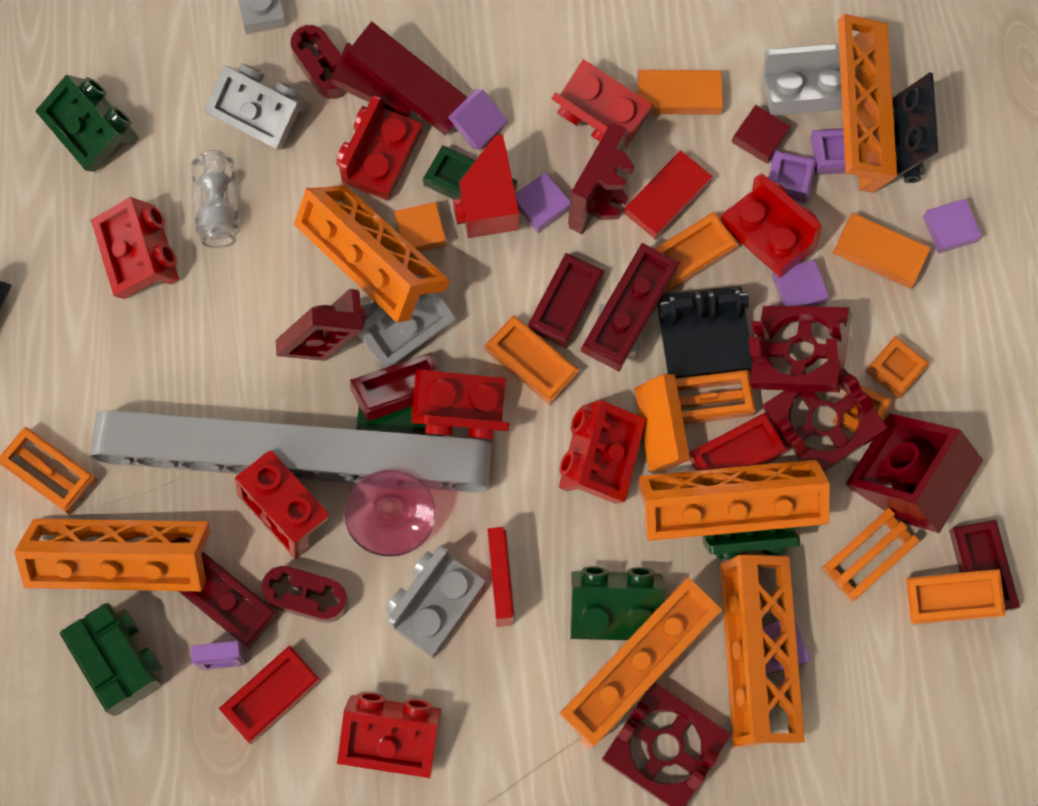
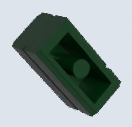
M108 602L88 613L83 619H79L64 628L59 634L105 712L116 716L161 688L162 683L156 674L161 672L163 668L149 647L141 650L133 635L139 632V628L126 608L118 612Z

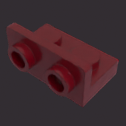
M349 289L332 305H317L310 308L276 339V356L326 361L363 331L365 309L361 305L360 291Z

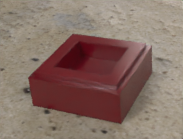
M755 104L733 135L732 143L767 164L775 150H777L789 133L791 126L776 116L770 115L769 112Z

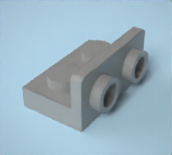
M839 44L768 49L765 51L761 82L770 115L842 110Z
M241 63L239 69L224 65L204 112L275 149L282 150L299 111L307 112L310 104L298 99L301 92L285 83L277 81L274 87L263 81L264 73L244 63Z
M438 292L420 295L411 320L399 323L393 320L375 301L370 300L362 305L365 309V323L363 331L358 335L381 369L398 362L456 319Z
M441 545L434 554L427 551L413 570V574L417 576L407 591L400 588L391 598L385 611L390 613L386 619L388 627L432 658L437 654L486 585L484 579L449 555V551Z

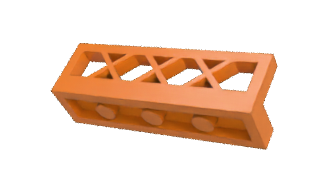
M843 14L838 19L845 172L846 174L858 176L860 191L874 193L897 177L888 23ZM852 30L858 31L859 33L853 37Z
M346 185L305 189L294 225L397 323L411 320L420 295L447 290L450 279ZM414 274L423 276L424 278L419 279Z
M817 460L638 476L639 490L644 503L647 541L829 524L830 483Z
M33 519L14 550L24 588L201 592L206 582L201 553L211 530L209 521ZM42 535H60L49 541H39ZM92 536H103L94 541H83ZM135 537H147L138 542H126ZM180 537H192L190 543H171Z
M738 555L720 563L733 747L805 743L790 557ZM758 567L776 568L777 588L771 595L759 584ZM768 610L780 621L781 633L774 641L762 629V617ZM772 656L784 667L785 679L778 688L766 677L765 665ZM776 703L788 715L789 733H771L769 712Z
M687 577L558 715L581 736L578 740L587 749L595 747L722 609Z

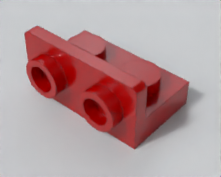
M585 59L581 61L561 94L555 92L551 100L560 105L557 114L577 127L581 120L595 128L591 136L599 142L608 126L612 125L613 122L626 128L624 148L626 149L654 108V105Z
M373 95L368 106H362L359 109L354 122V130L356 131L350 143L345 141L340 147L336 165L339 166L343 184L389 201L423 131L422 123L384 109L382 98Z
M763 173L758 174L754 178L752 191L721 214V221L730 233L779 278L817 249L822 225L816 215L811 210L802 208L788 196L781 184L775 181L772 182Z
M130 196L91 219L113 296L126 299L156 281L174 284L179 281L176 269L177 258L169 246L164 231V217L155 205Z
M422 369L416 370L411 423L425 424L426 434L452 436L453 427L469 428L468 437L495 439V431H509L510 422H502L506 378Z
M603 400L581 406L571 422L570 430L573 435L569 450L564 454L560 463L559 472L562 476L559 488L565 491L579 489L615 504L624 503L646 418Z
M267 451L235 477L237 496L296 560L309 549V535L328 520V512L272 451Z
M362 692L358 695H351L343 711L337 764L430 778L442 709L432 707L431 703L420 699H408L403 703L385 700L386 698L383 695L374 692Z

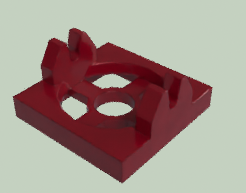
M614 122L608 126L571 191L568 225L570 229L580 234L584 232L592 216L601 220L619 219L621 211L611 205V202L626 205L628 202V196L623 190L626 180L617 174V171L632 175L634 165L627 154L623 152L627 129Z
M763 305L761 320L752 321L754 337H749L750 355L753 360L749 380L752 389L840 393L852 319L850 307ZM792 322H799L797 335L791 337L786 343L770 342L772 337L782 327ZM814 323H820L829 330L831 339H826V344H820L812 337ZM799 342H809L814 346L812 355L805 360H794L790 357L792 347ZM768 357H785L791 365L790 375L780 373L773 368ZM818 359H828L820 368L805 374L806 368L813 365Z
M845 368L843 369L840 389L848 395L836 403L820 401L814 392L783 391L762 405L763 410L767 413L798 460H817L823 472H826L888 430V427L875 411L867 392L862 391L857 378L851 373L849 374ZM800 396L809 409L807 422L794 430L791 424V410L796 399ZM857 406L858 426L853 437L848 440L840 429L842 415ZM828 407L835 411L838 421L831 430L821 431L813 426L811 416L816 409ZM814 434L820 437H829L836 449L816 450L806 446L804 441Z
M654 682L644 693L601 761L666 806H686L694 792L705 780L708 771L715 764L720 751L731 736V733ZM657 712H673L678 715L669 729L654 731L641 722L645 717ZM690 723L695 727L700 739L701 756L699 761L684 752V743L681 736ZM632 734L647 744V754L650 759L642 771L636 767L631 755ZM668 734L677 741L679 751L673 760L661 761L654 755L652 743L657 736ZM677 764L690 773L688 777L675 783H659L654 781L661 767H670Z

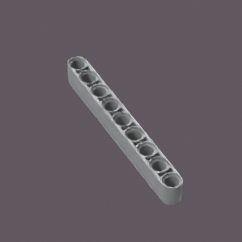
M104 410L96 412L89 455L91 459L107 464L239 474L267 451H272L297 479L459 492H485L489 489L492 445L487 441L469 438Z

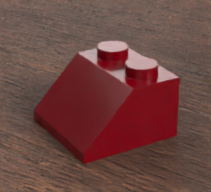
M890 413L884 421L888 430L871 442L847 480L846 485L849 489L882 510L886 511L890 508L895 513L894 517L903 523L940 533L982 464L983 459L961 429Z

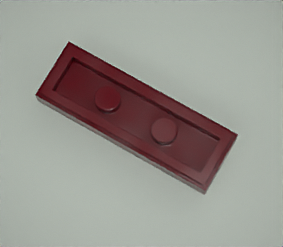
M372 21L344 56L443 135H446L453 126L448 117L468 98Z
M641 243L583 343L580 352L620 372L674 277L680 262Z
M180 537L171 543H190V541L186 537ZM202 551L201 556L206 576V582L202 591L178 592L250 650L279 614Z

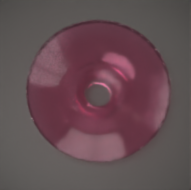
M383 470L364 477L353 487L346 500L344 516L350 536L361 548L375 555L394 557L412 552L426 541L435 524L436 509L431 492L417 477L399 470ZM386 502H394L398 505V509L393 513H386L381 507Z

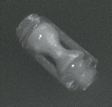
M207 150L191 162L196 234L201 237V243L204 246L224 248L236 242V235L240 231L234 160L222 151ZM227 189L229 203L224 199V193ZM202 191L207 196V200L204 204L202 199Z

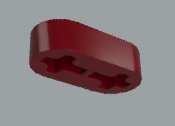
M304 25L295 30L291 36L290 43L294 59L316 91L328 99L343 97L348 92L329 84L330 79H325L323 68L327 67L333 74L341 55L327 34L315 25ZM309 41L312 45L317 44L319 56L315 57L310 49L303 48V43Z
M278 566L268 571L262 580L261 589L263 596L272 607L281 611L319 622L331 623L339 620L348 608V597L345 589L339 582L331 578L289 566ZM284 577H290L289 582L291 586L302 590L300 596L285 593L283 599H277L278 594L272 588L274 582L282 583ZM331 589L339 603L337 606H329L326 612H321L319 602L309 599V594L313 593L324 596L327 590Z

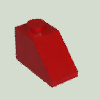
M503 134L495 135L459 182L460 198L453 199L457 225L465 224L468 239L517 231L519 227V211Z

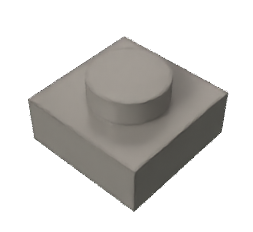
M239 0L246 34L286 27L281 0Z

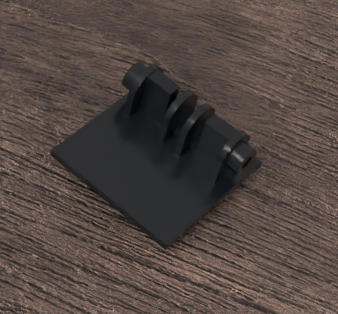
M931 72L892 98L897 165L896 178L899 176L904 177L905 183L921 181V175L925 172L923 161L939 152L934 79Z
M741 286L663 294L657 309L667 374L675 375V378L752 369L753 360L749 348L750 334L745 310L749 308L747 291L742 292Z

